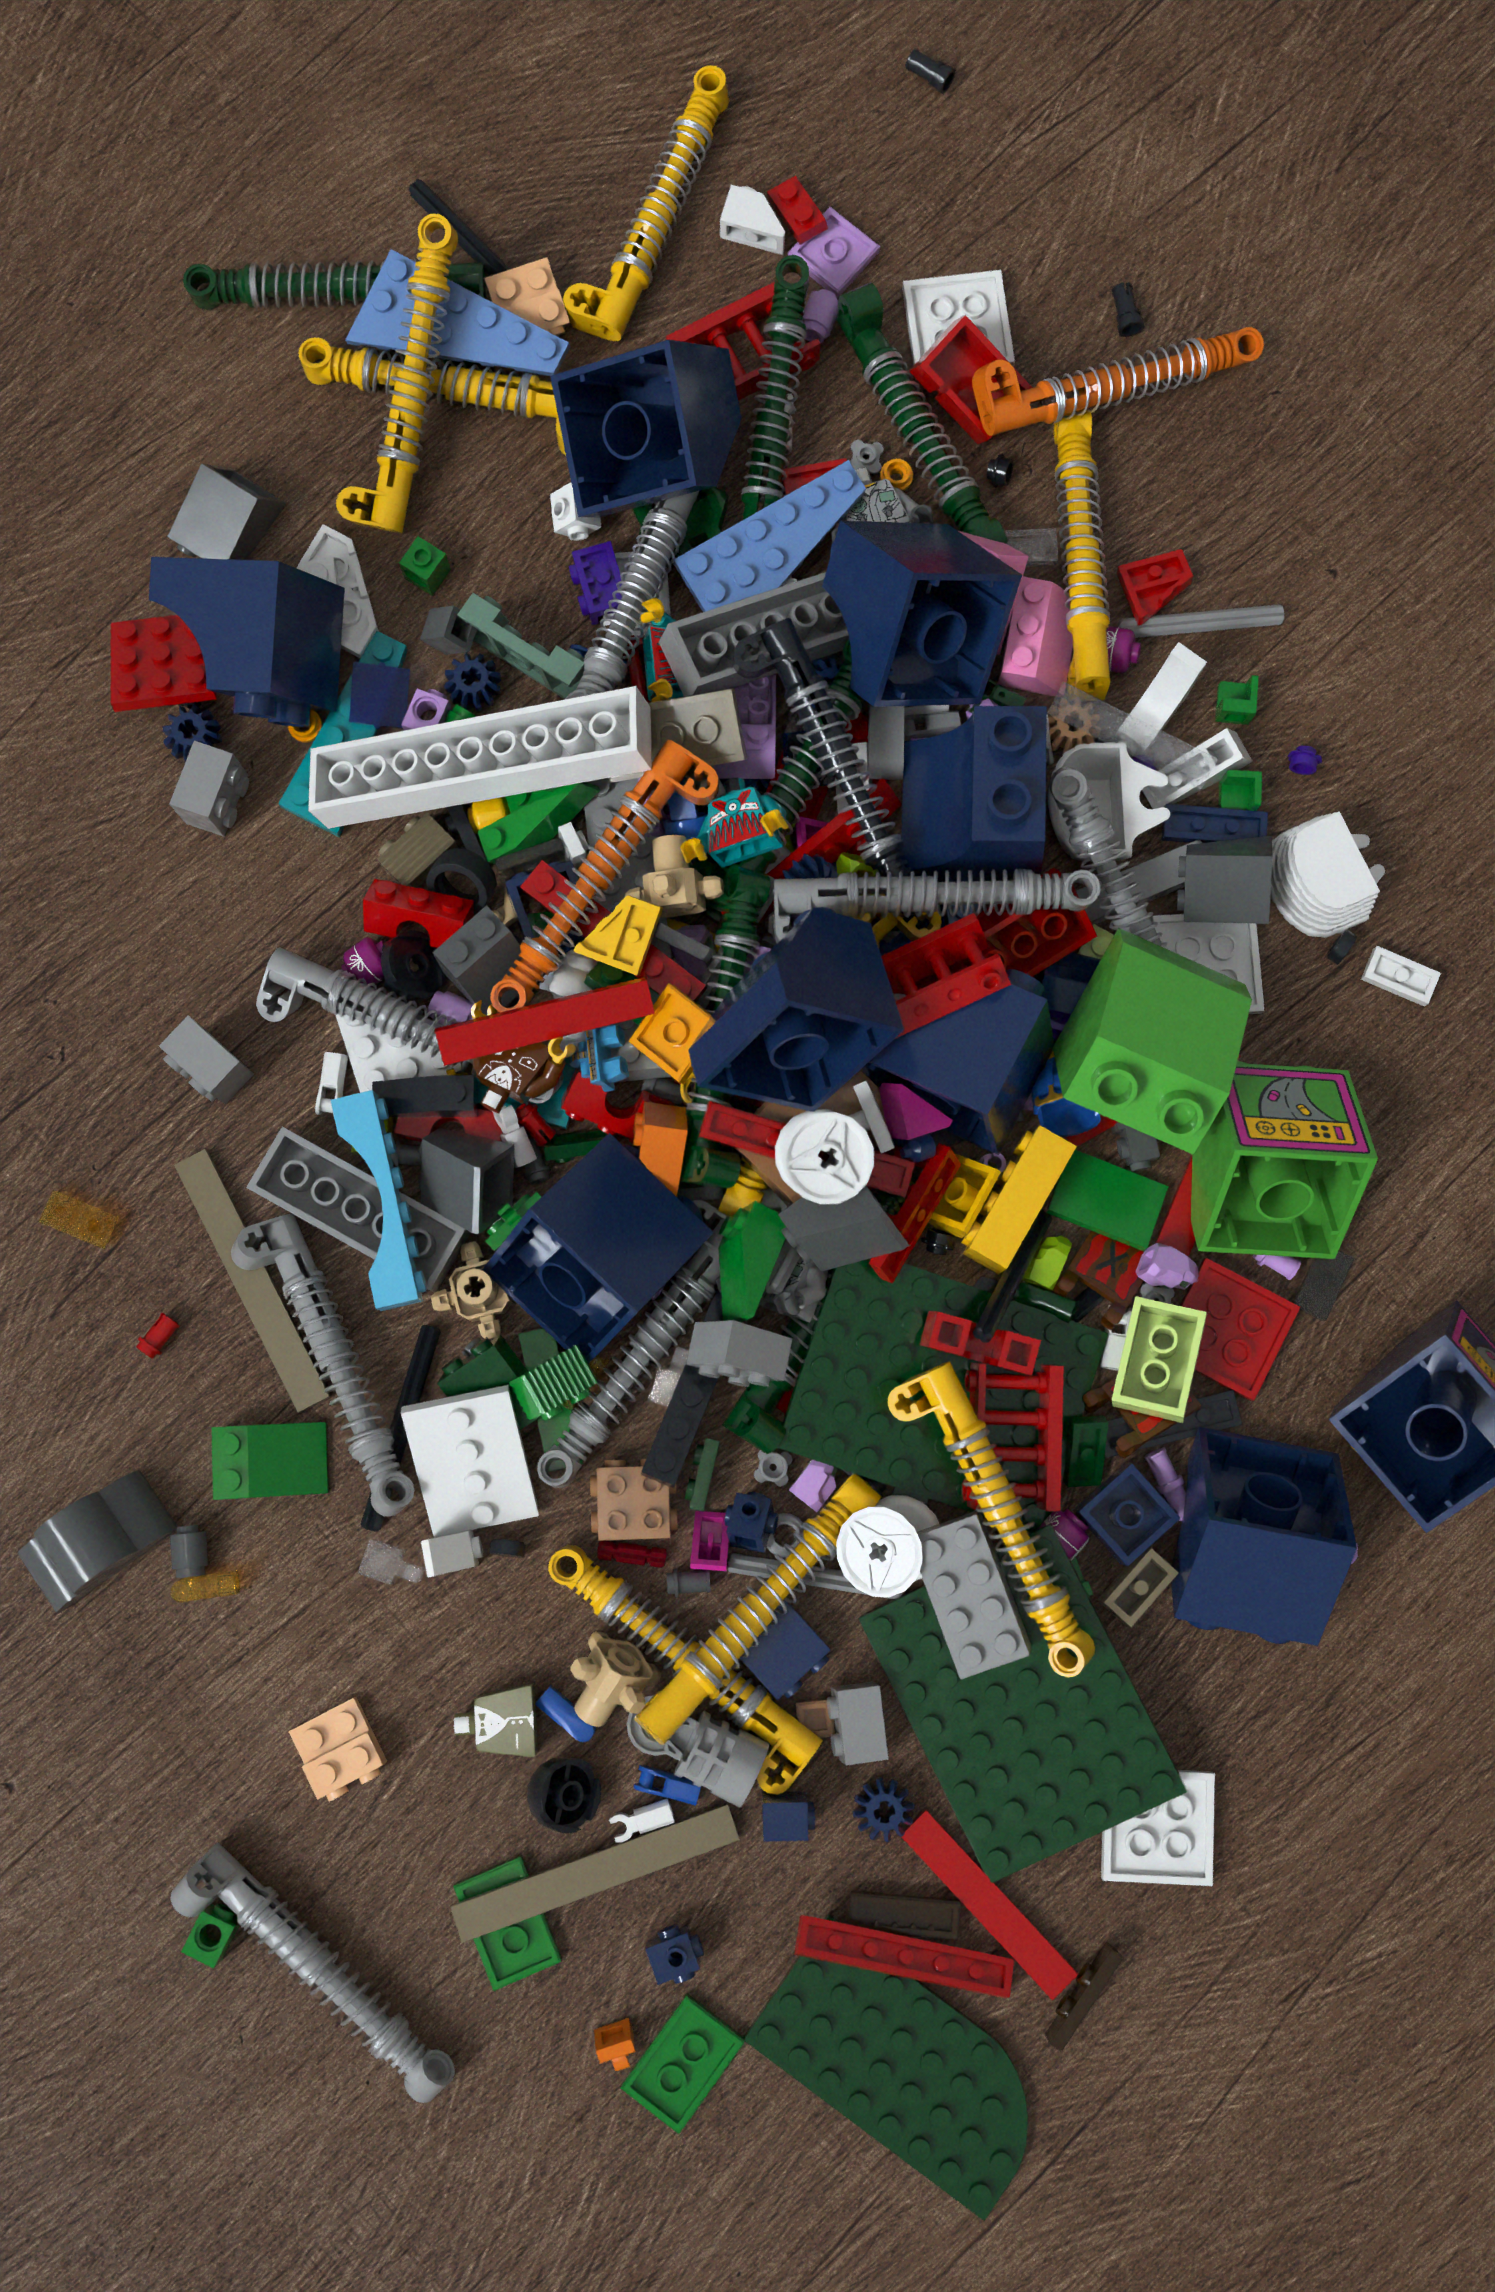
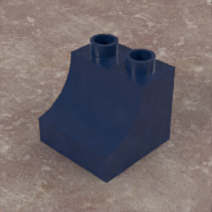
M840 520L836 538L831 546V556L822 588L830 594L839 607L849 634L852 656L850 688L873 707L980 704L1022 574L948 524Z
M151 557L149 600L173 611L190 628L203 655L206 669V689L233 696V714L268 718V723L276 725L309 727L311 710L337 712L344 587L280 561Z
M974 706V711L970 718L956 729L930 738L904 741L901 839H903L905 846L903 849L904 856L901 858L902 860L907 859L908 864L905 867H911L915 876H922L923 871L926 872V876H934L936 870L937 881L945 882V872L948 871L949 882H957V871L959 870L961 872V882H968L969 870L972 871V881H980L981 870L984 871V881H991V871L993 869L996 873V881H1003L1004 869L1007 871V881H1013V874L1016 869L1032 870L1035 874L1041 875L1045 846L1047 706Z
M1014 969L1006 970L1011 985L894 1039L862 1068L863 1073L878 1088H880L882 1083L902 1084L953 1120L949 1127L941 1130L997 1155L1000 1154L1031 1094V1089L1049 1059L1054 1046L1048 1000L1042 997L1045 991L1044 986L1030 975Z
M609 1133L529 1208L482 1270L565 1350L578 1344L589 1364L714 1232L703 1223L702 1214L693 1201L680 1194H677L676 1197L646 1168L639 1159L638 1149L629 1145H622Z
M1198 1427L1188 1457L1185 1507L1179 1539L1171 1565L1178 1572L1177 1576L1171 1581L1174 1618L1186 1620L1191 1625L1203 1630H1215L1222 1627L1257 1634L1264 1640L1275 1644H1285L1294 1641L1318 1646L1357 1550L1339 1454Z

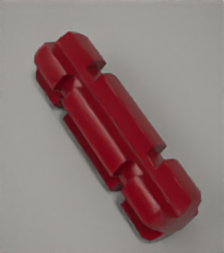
M602 1540L598 1543L597 1558L607 1561L616 1559V1562L644 1566L645 1563H650L652 1567L662 1568L666 1564L667 1550L660 1547L647 1549L645 1545L619 1542L617 1545L614 1544V1541Z

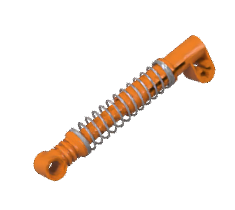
M1245 327L1222 336L1208 338L1207 340L1199 337L1190 338L1186 341L1182 340L1178 347L1175 344H1170L1167 351L1163 347H1158L1155 354L1150 350L1145 352L1144 357L1136 353L1132 361L1128 357H1123L1121 363L1112 360L1108 367L1100 363L1097 370L1093 367H1088L1085 373L1077 370L1073 377L1065 373L1062 380L1053 376L1052 379L1047 378L1039 381L1036 387L1020 391L1014 367L1008 361L995 360L980 367L974 373L972 384L982 426L989 436H993L1042 421L1046 424L1056 423L1062 420V418L1071 419L1074 414L1082 416L1086 411L1094 412L1097 408L1106 409L1110 404L1117 406L1121 401L1130 402L1133 398L1141 399L1144 395L1152 396L1156 391L1163 393L1168 388L1176 389L1179 385L1187 386L1190 382H1201L1206 380L1213 372L1238 367L1258 359L1264 348V340L1261 333L1252 327ZM1239 341L1243 345V354L1239 350ZM1171 347H1174L1177 355L1169 357V350ZM1160 350L1163 351L1166 358L1157 360L1158 352ZM1147 354H1151L1154 361L1146 363ZM1139 357L1143 364L1134 367L1135 358ZM1124 360H1127L1129 362L1131 368L1127 369L1126 366L1123 365ZM1183 374L1188 379L1186 383H1181ZM1180 375L1179 381L1176 379L1175 376ZM996 377L997 383H993L991 378ZM1171 377L1177 383L1174 386H1169ZM1160 381L1166 386L1163 389H1157ZM1148 384L1154 389L1152 392H1146ZM1136 387L1142 392L1140 396L1134 395ZM1003 390V397L992 398L991 392ZM1074 392V397L1067 399L1066 394ZM1051 398L1053 403L1047 405L1046 399ZM1040 401L1041 407L1031 409V403Z
M667 739L652 761V770L645 771L633 790L625 792L621 797L622 799L619 800L622 806L618 812L611 811L614 815L613 819L609 824L604 822V825L607 827L602 835L596 834V837L599 839L594 847L588 845L591 851L586 858L580 857L583 863L578 870L572 868V871L580 876L577 883L573 884L567 879L564 880L572 888L568 896L560 891H556L557 895L564 899L561 906L558 907L551 902L548 903L556 911L555 915L551 919L544 914H540L541 918L548 925L544 930L535 925L533 926V929L540 934L539 938L524 937L525 940H522L523 942L520 945L521 953L518 955L521 960L518 961L516 959L514 961L516 968L510 967L508 970L511 975L505 974L503 979L493 987L491 1003L499 1013L528 1006L535 995L532 990L538 991L540 988L537 985L538 981L543 983L545 980L542 977L543 974L548 976L550 972L557 971L561 966L560 964L563 963L561 959L567 958L565 952L560 948L561 944L567 947L575 946L568 934L583 935L576 922L590 924V920L584 911L598 912V908L592 902V899L602 902L606 901L602 891L613 890V880L615 878H622L620 870L622 867L630 866L628 861L630 855L636 856L638 854L637 845L646 843L644 835L653 832L652 826H658L657 824L660 823L659 821L662 818L661 810L674 791L696 805L709 804L717 797L719 792L718 775L709 764L676 742ZM692 765L696 767L694 779L699 782L704 778L707 779V789L701 787L698 791L695 790V783L691 778L688 779L684 786L680 784ZM655 787H657V788L655 789V791L653 792V794L651 795V797L649 798V800L644 804V802L646 801V799L648 798V796L650 795V793L652 792V790H653ZM598 892L602 896V898L595 896L596 893ZM590 904L595 910L588 908L587 906ZM581 915L586 919V921L579 919ZM509 990L517 991L519 993L518 1003L511 1008L503 1007L501 1003L503 994Z

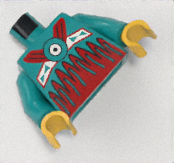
M658 598L649 599L642 602L641 605L648 612L641 614L640 617L643 623H652L642 639L648 701L656 702L684 697L659 644V640L667 625L676 620L664 612L663 603Z
M742 778L728 779L724 783L726 795L714 799L708 804V815L702 823L698 836L685 841L680 846L686 864L690 863L695 857H698L700 861L706 860V853L708 852L723 868L783 847L778 829L783 828L785 830L789 827L785 821V809L771 796L761 795L755 787L746 788L745 781Z

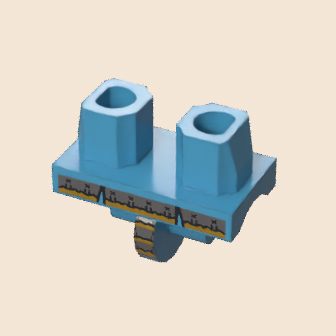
M617 1024L585 1031L586 1042H579V1052L574 1053L569 1058L570 1066L581 1069V1077L590 1078V1083L602 1086L604 1092L615 1090L614 1082L629 1077L626 1059L622 1056L611 1058V1049L624 1046L625 1044L624 1030Z

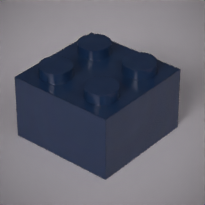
M1124 1463L1073 1509V1512L1089 1527L1088 1529L1118 1563L1127 1567L1181 1519L1132 1463Z

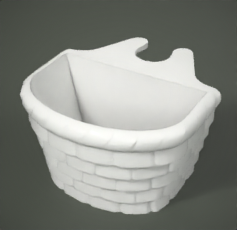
M1125 742L1078 744L1063 753V756L1058 760L1056 768L1052 772L1053 775L1060 768L1072 767L1081 772L1086 778L1092 793L1089 799L1094 798L1096 801L1092 806H1098L1099 808L1096 814H1102L1103 818L1108 819L1112 828H1114L1113 831H1115L1114 836L1106 841L1107 844L1120 841L1119 845L1110 849L1112 855L1121 851L1125 852L1123 856L1115 859V861L1131 858L1134 839L1147 830L1167 821L1170 817V811L1167 808L1147 809L1141 804L1139 799L1142 789L1148 786L1163 788L1168 783V777L1163 773L1135 762L1129 756ZM1073 776L1064 777L1059 783V792L1063 795L1073 794L1078 785L1076 778ZM1049 788V814L1059 844L1072 859L1084 861L1086 858H1077V853L1072 849L1073 846H1070L1069 837L1071 833L1069 829L1072 825H1066L1065 821L1069 818H1063L1062 812L1065 810H1059ZM1087 850L1083 851L1080 855L1088 854Z
M1340 811L1317 816L1310 821L1284 831L1275 839H1272L1273 857L1270 897L1283 915V918L1307 936L1326 938L1367 921L1369 914L1372 912L1371 909L1374 907L1373 904L1376 902L1375 899L1378 897L1377 894L1380 892L1377 883L1385 874V869L1380 864H1376L1370 869L1368 868L1359 849L1366 848L1370 843V839L1365 834H1351Z

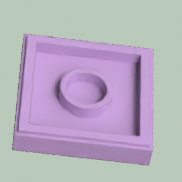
M829 207L823 214L828 229L800 245L797 242L788 252V255H796L804 259L809 267V276L823 288L833 292L838 299L877 256L880 246L833 208Z

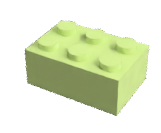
M1135 1296L1111 1400L1112 1406L1183 1423L1207 1312Z

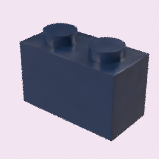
M762 1792L763 1840L808 1841V1830H815V1807L813 1801H807L806 1792H783L778 1795Z

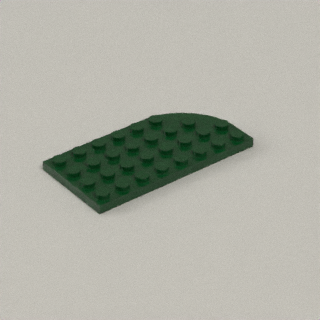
M827 1914L824 1918L825 1920L839 1922L830 1914ZM798 1956L743 2036V2040L985 2221L1018 2171L1024 2155L1028 2133V2114L1023 2087L1018 2073L1004 2048L990 2033L919 1980Z

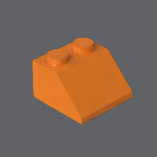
M644 1102L643 1113L636 1112L633 1145L639 1146V1159L646 1168L677 1197L688 1132L686 1107Z

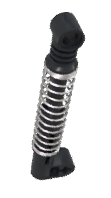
M791 618L778 621L743 638L734 649V669L740 676L748 679L757 678L774 669L777 670L786 689L784 695L786 703H788L789 707L794 706L791 712H797L800 718L797 725L803 724L807 732L803 737H809L813 745L809 750L815 749L819 757L815 762L821 761L825 770L821 775L827 774L829 779L836 778L827 787L830 788L839 784L842 793L835 796L833 800L845 797L849 804L840 809L839 812L843 813L851 809L854 818L847 821L845 825L848 826L857 822L860 830L852 834L851 837L855 838L863 835L866 840L857 849L859 851L865 849L860 855L865 865L871 866L873 871L877 869L880 877H887L888 872L891 873V877H899L900 872L903 873V876H910L909 873L912 872L911 867L906 868L905 865L908 864V861L901 858L904 856L903 849L905 844L903 839H901L899 834H887L895 826V823L886 822L882 824L881 820L888 815L889 810L882 809L876 811L875 808L883 801V798L869 797L876 790L877 785L869 784L864 786L863 783L869 779L871 772H857L864 765L865 760L858 759L856 753L859 747L851 745L850 741L853 735L846 734L844 730L847 722L839 720L838 716L841 710L834 708L832 705L835 697L827 695L826 691L829 685L823 676L817 674ZM762 640L772 661L767 663L762 653L758 655L756 664L753 665L750 660L744 662L746 651H749L751 655L758 654L760 647L758 641ZM794 667L797 668V671H798V673H799V675H800V677H801V679H802V681H803V683H804V685H805V688L803 687L802 683L800 682V680H799V678H798V676H797V674H796V672H795V670H794ZM811 704H814V706H815V708H816V710H817L816 712L814 711V709H813V707H812ZM819 716H820V718H821L823 724H820V721H819V719H818ZM867 775L861 780L860 776ZM873 787L869 792L866 791L867 788ZM899 912V917L906 918L903 912Z

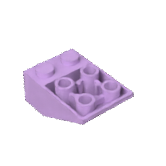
M769 675L734 687L747 759L714 765L718 778H775L776 675Z

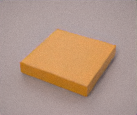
M668 983L653 1005L655 1014L645 1016L629 1039V1042L676 1081L684 1084L693 1072L688 1049L712 1015L675 985Z

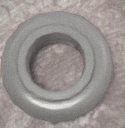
M790 1513L778 1514L777 1528L779 1525H789L795 1529V1533L804 1539L803 1533L800 1530L803 1522L799 1517ZM770 1534L767 1543L768 1550L774 1555L778 1554L781 1557L787 1558L790 1552L775 1541V1534ZM795 1539L790 1546L795 1549L799 1542Z

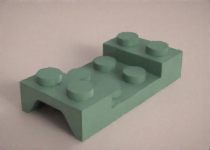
M474 593L471 594L457 615L460 619L477 629L473 642L563 699L577 690L576 688L584 672V657L571 648L565 651L556 645L550 654L547 649L536 642H533L532 645L521 639L522 635L516 629L508 625L509 620L502 614L501 610L503 608L498 602L489 596H485L482 599Z

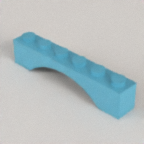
M373 1090L332 1099L331 1105L338 1135L351 1144L366 1161L375 1177L381 1195L383 1209L382 1238L376 1259L368 1273L375 1308L379 1311H385L423 1302L422 1292H426L427 1287L422 1270L417 1271L414 1258L419 1257V1250L415 1236L409 1237L406 1223L411 1222V1214L407 1201L401 1202L399 1188L404 1187L400 1168L393 1166L391 1154L396 1153V1146L392 1132L386 1133L384 1120L389 1119L385 1099H379Z

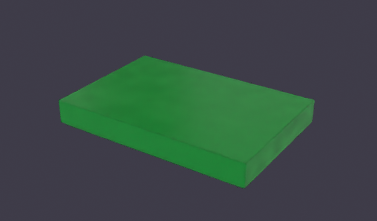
M1074 1150L1057 1181L1046 1213L1145 1251L1150 1242L1169 1186Z
M520 1855L457 1882L453 1887L460 1902L528 1877L530 1874L523 1856ZM545 1913L474 1938L493 1991L562 1962V1956Z
M686 1993L624 2079L620 2089L676 2133L680 2134L744 2044L743 2036Z

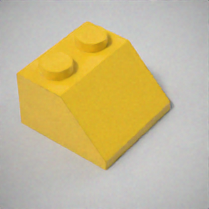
M955 1154L961 1166L931 1216L929 1223L941 1231L963 1238L969 1233L1001 1171Z

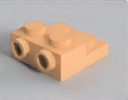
M547 257L484 278L491 302L555 336L565 333L564 327L569 326L570 321Z
M356 1696L289 1731L304 1763L301 1767L317 1800L326 1796L330 1802L349 1791L346 1786L348 1783L359 1778L361 1784H364L381 1775L379 1767L387 1762Z

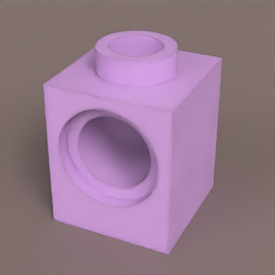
M417 688L401 724L403 730L444 723L448 709L452 711L449 700L439 691L428 689L425 692ZM427 710L437 712L431 720L420 719L421 715Z

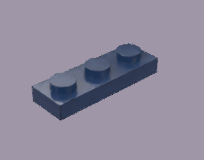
M1165 804L1164 806L1170 811V817L1162 823V841L1191 843L1201 840L1202 843L1267 836L1268 812Z

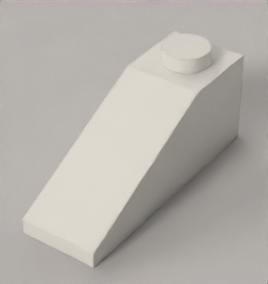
M1226 728L1160 769L1158 772L1168 777V783L1165 787L1148 786L1142 789L1152 809L1164 807L1165 804H1175L1219 782L1227 770H1239L1251 763L1252 759L1237 732Z

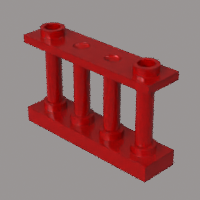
M775 282L666 336V340L712 345L729 349L738 401L761 390V388L757 387L756 383L768 381L769 377L761 375L758 370L760 368H770V364L762 361L763 366L746 373L729 344L727 336L739 330L745 331L759 357L765 354L772 355L771 350L765 349L761 345L765 342V339L755 323L768 315L770 316L772 312L771 305L773 304L772 298L774 296ZM818 338L799 349L803 354V359L797 364L801 367L802 371L810 369L820 359L821 343ZM796 342L793 344V347L801 346L802 342ZM792 351L791 360L799 359V353ZM791 364L790 374L798 371V367Z
M975 913L881 956L892 992L902 988L905 997L896 1000L905 1029L896 1038L1011 985L999 954L997 953L988 958H985L982 950L989 948V945ZM968 957L972 965L952 974L948 966ZM935 973L939 981L919 990L915 982Z
M938 1143L936 1154L933 1158L918 1163L915 1162L914 1166L923 1169L915 1184L909 1185L906 1197H903L906 1200L899 1212L895 1215L887 1213L909 1246L904 1250L871 1258L869 1264L882 1280L893 1284L959 1170L961 1163L951 1147ZM895 1146L892 1149L895 1157L914 1162L910 1158L901 1157V1147Z
M971 1362L970 1370H967L965 1374V1389L967 1392H970V1404L977 1418L984 1421L986 1425L1035 1426V1429L1039 1430L1038 1444H1035L1034 1448H992L997 1458L1003 1457L1001 1461L1034 1462V1465L1038 1466V1479L1034 1480L1033 1484L1016 1483L1012 1487L1015 1496L1033 1498L1034 1502H1037V1508L1042 1510L1060 1511L1064 1366L1040 1364V1372H1037L1036 1375L986 1374V1364ZM986 1389L1035 1390L1036 1393H1039V1408H1036L1035 1411L985 1410ZM962 1484L963 1500L967 1501L968 1507L976 1510L978 1501L977 1499L970 1498L971 1487Z

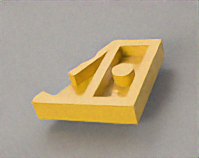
M627 895L608 917H605L595 926L596 928L582 942L575 946L573 952L631 974L640 975L663 907Z

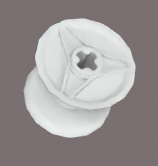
M817 1109L814 1112L805 1111L794 1116L781 1129L775 1145V1164L782 1180L803 1198L818 1204H839L856 1196L868 1183L874 1167V1148L866 1130L853 1118L829 1109ZM821 1150L829 1155L827 1161L818 1157Z
M890 1495L880 1499L875 1507H867L853 1513L842 1525L836 1541L837 1560L844 1576L856 1589L873 1597H891L904 1592L914 1581L922 1579L920 1573L923 1562L922 1543L917 1532L938 1525L939 1522L936 1515L923 1502L908 1495Z

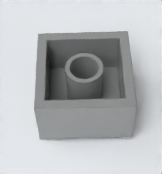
M194 741L169 805L186 824L224 837L227 829L232 828L236 821L237 809L235 808L239 798L244 797L248 790V774L233 753Z
M187 1016L159 1045L167 1054L163 1060L186 1079L190 1076L193 1077L188 1083L211 1102L217 1098L227 1104L254 1075L251 1070L190 1016Z
M734 1320L696 1322L686 1364L699 1368V1374L712 1378H720V1375L728 1376V1382L734 1385L749 1387L751 1383L759 1386H769L770 1381H784L793 1338Z

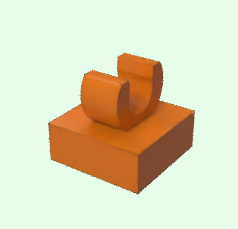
M629 2018L594 2029L595 2050L600 2064L612 2060L615 2071L630 2067L627 2056L635 2052L633 2028Z

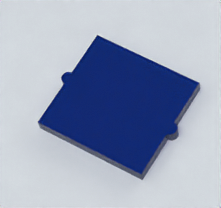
M353 662L349 723L373 725L375 729H379L380 726L403 729L401 724L407 713L410 669L385 666L383 662H380L378 665Z

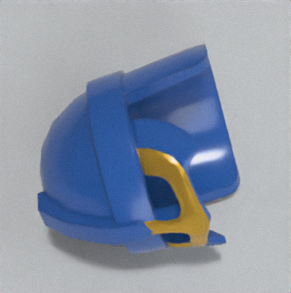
M1055 1057L1048 1059L1045 1068L1039 1073L1031 1089L1034 1115L1038 1114L1039 1124L1060 1137L1077 1135L1096 1127L1101 1122L1100 1114L1063 1098Z

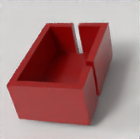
M964 315L955 320L909 372L929 393L935 390L938 392L935 400L977 444L992 438V436L985 432L982 426L972 379L974 373L980 367L995 360H1008L975 324ZM1015 369L1020 391L1032 388ZM996 377L991 378L993 383H997ZM1003 390L991 392L993 399L1004 396Z

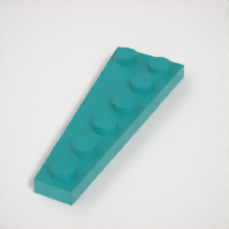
M376 631L337 699V712L330 711L278 804L282 809L337 837L341 836L344 826L328 829L308 811L311 748L374 737L376 735L380 721L386 713L389 697L394 691L408 652L405 644Z

